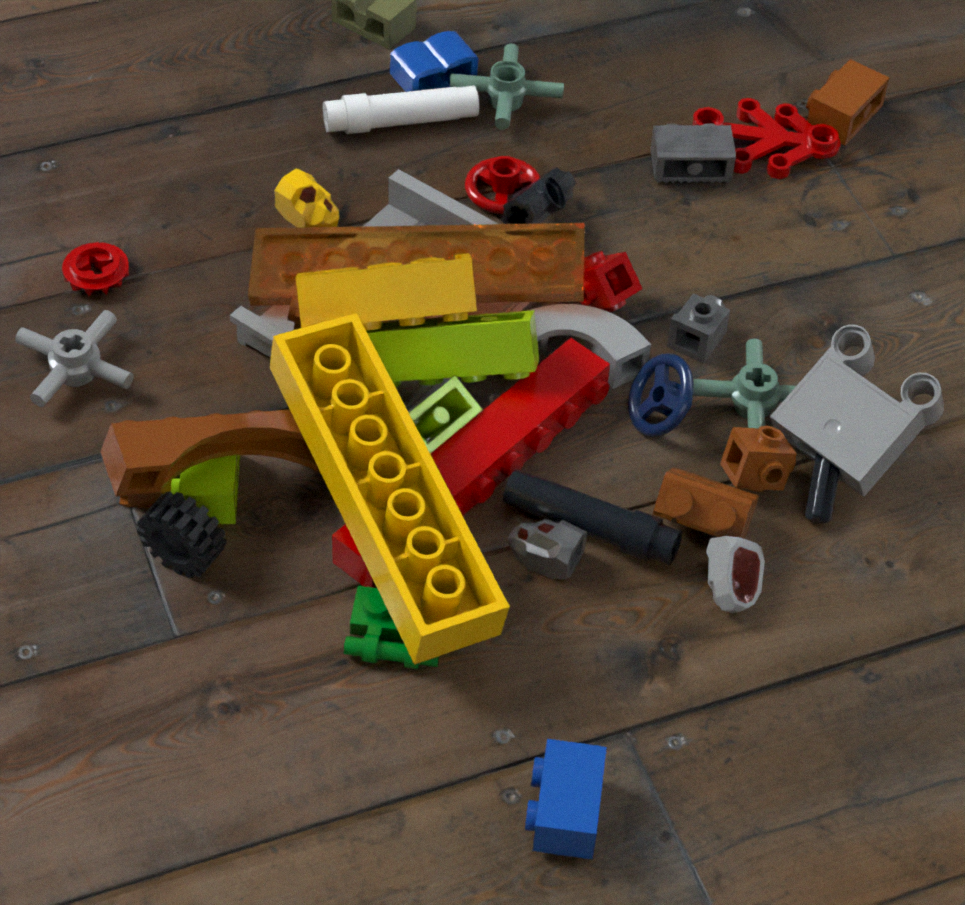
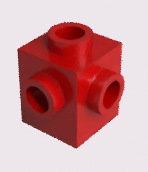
M603 251L595 252L580 261L582 267L569 274L574 285V294L577 300L582 305L595 307L607 312H613L627 304L625 299L643 289L626 252L604 255Z

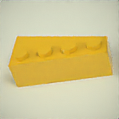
M470 253L455 255V260L445 261V258L432 257L417 259L407 265H402L400 262L370 265L367 266V269L348 267L298 273L296 275L301 328L354 313L358 314L367 331L382 328L381 321L398 319L399 326H415L425 324V316L442 315L443 322L467 320L468 312L477 311Z

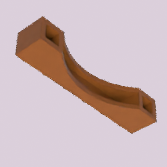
M290 409L276 411L254 410L248 413L225 415L213 413L199 417H167L161 420H125L120 423H111L100 451L115 496L160 492L173 478L188 468L210 459L232 455H261L280 458L309 467L321 473Z

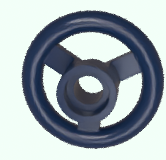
M670 353L657 355L645 363L635 376L629 392L628 412L632 424L641 434L649 437L663 436L675 429L690 410L693 400L694 380L691 369L683 358ZM669 367H673L678 372L681 384L669 380ZM655 373L654 386L650 390L649 397L641 404L644 387L649 378ZM654 411L668 416L658 424H650L645 420Z

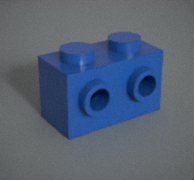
M547 739L545 758L535 757L531 787L540 788L539 801H528L525 830L534 832L532 851L593 860L607 747Z

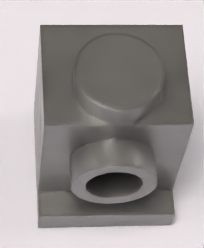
M692 294L678 314L675 313L671 318L667 347L701 363H705L726 334L730 309L725 308L724 303L715 296L708 295L702 298ZM687 332L700 337V342L685 335Z

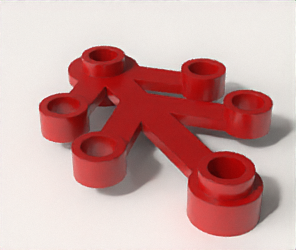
M753 98L741 99L738 102L737 118L745 123L754 122L759 127L724 122L723 114L711 107L700 108L695 111L692 125L709 123L731 125L733 138L757 141L745 148L735 149L736 159L733 171L735 173L743 174L749 172L754 160L783 146L796 147L785 154L777 153L769 157L768 175L775 179H785L789 176L792 166L810 157L817 159L834 157L838 154L841 146L839 134L834 127L827 124L811 125L798 113V109L794 105L788 103L779 104L776 107L773 119L760 108V103ZM784 128H793L796 132H790Z

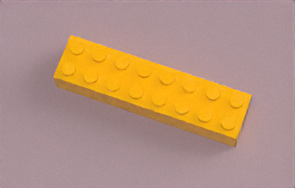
M358 314L346 315L273 336L270 370L414 665L501 635L510 606Z

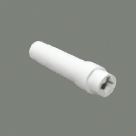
M475 86L447 87L367 96L366 93L343 95L341 100L323 102V117L326 131H345L346 134L370 132L373 128L475 117L479 114V98Z

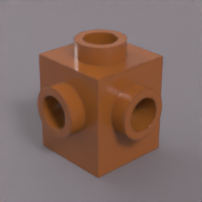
M761 426L759 428L732 427L720 465L737 489H748L754 492H763L764 490L784 491L789 474L795 468L797 453L780 429L771 426Z

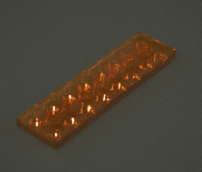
M585 223L256 228L248 299L251 306L290 305L292 297H298L296 275L298 273L348 267L367 269V266L390 262H400L402 265H407L417 259L432 257L445 258V261L455 260V255L470 253L476 303L584 301Z

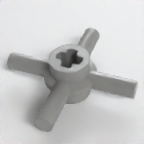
M104 310L86 332L78 329H69L62 331L54 339L24 327L18 330L15 338L16 343L48 356V363L51 369L47 377L30 395V399L35 405L44 407L63 384L72 387L83 386L89 383L95 376L124 389H128L131 386L134 378L133 373L102 361L97 346L117 322V318L112 312Z

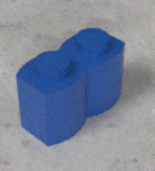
M455 31L435 34L424 42L406 43L393 50L390 54V74L405 92L450 87L451 73L477 76L478 57Z

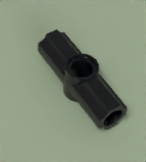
M555 167L531 185L514 193L512 199L503 205L504 213L500 218L506 230L517 232L520 236L534 229L548 216L563 209L566 206V202L573 197V188L576 184L571 172H565Z

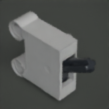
M849 324L841 327L834 333L831 347L770 416L774 428L780 429L789 443L815 461L805 517L816 524L829 523L831 521L839 479L864 497L925 426L938 421L944 411L941 386L933 375L918 372L906 378L901 386V403L862 377L871 371L875 362V355L869 333L858 325ZM853 346L863 348L859 354L854 356L843 354L848 348ZM921 394H928L933 397L930 402L924 405H917L912 402L913 398Z

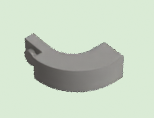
M554 304L531 309L535 311L539 363L572 338L610 363L608 383L614 389L633 380L643 365L649 361L651 344L635 327L610 312L578 304Z

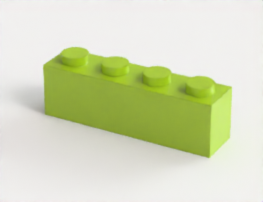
M534 310L468 315L467 320L443 322L442 317L425 318V324L415 326H399V320L381 322L382 328L366 331L395 387L400 386L402 381L418 380L419 385H436L444 382V378H453L454 376L461 377V381L466 383L483 381L487 378V375L503 374L505 379H522L530 375L529 372H535L539 363Z

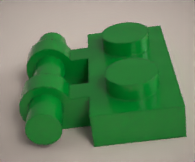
M358 586L350 619V634L365 637L346 636L344 654L362 657V662L377 663L378 659L403 662L405 668L419 669V665L438 667L440 656L414 665L405 644L382 641V638L397 641L403 640L378 589Z

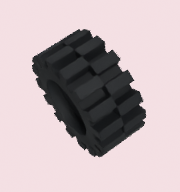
M171 491L165 492L164 495L161 494L137 522L139 527L137 533L139 536L144 537L141 540L143 546L151 547L152 549L149 553L154 558L159 556L163 560L161 564L166 568L171 565L175 573L181 575L184 572L190 578H193L194 575L200 577L225 549L227 539L223 538L225 536L224 529L216 527L219 524L215 516L209 517L207 515L209 510L204 505L201 508L197 507L195 499L189 496L185 500L183 493L176 492L174 495Z

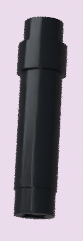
M517 469L510 475L504 490V503L556 523L564 520L587 531L588 536L617 546L621 552L646 562L651 558L671 565L682 541L683 532L663 524V519L640 510L630 511Z

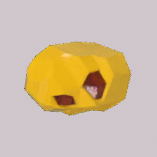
M296 168L282 177L274 190L275 208L287 221L303 233L315 236L326 235L337 228L339 209L331 200V194L321 187L311 174Z

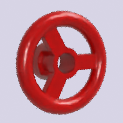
M498 156L479 162L468 172L465 179V190L469 199L479 208L491 213L503 214V205L507 203L508 195L512 194L517 188L531 185L541 176L534 167L522 160L510 156ZM478 179L492 186L493 191L496 193L495 201L484 197L478 191L476 185Z

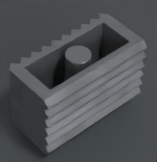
M671 123L653 126L650 150L654 180L657 183L661 181L665 183L669 181L672 183L677 181L680 183L684 181L688 183L692 181L696 183L700 181L703 183L707 181L711 183L715 181L729 183L732 181L736 152L731 125H715L711 123L704 125H677Z

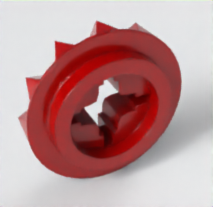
M94 242L81 245L68 253L62 264L64 281L70 283L73 291L84 289L88 296L95 290H101L107 294L109 287H121L123 278L129 276V262L126 254L120 248L108 243ZM91 263H94V266L98 267L102 273L94 274L90 270Z

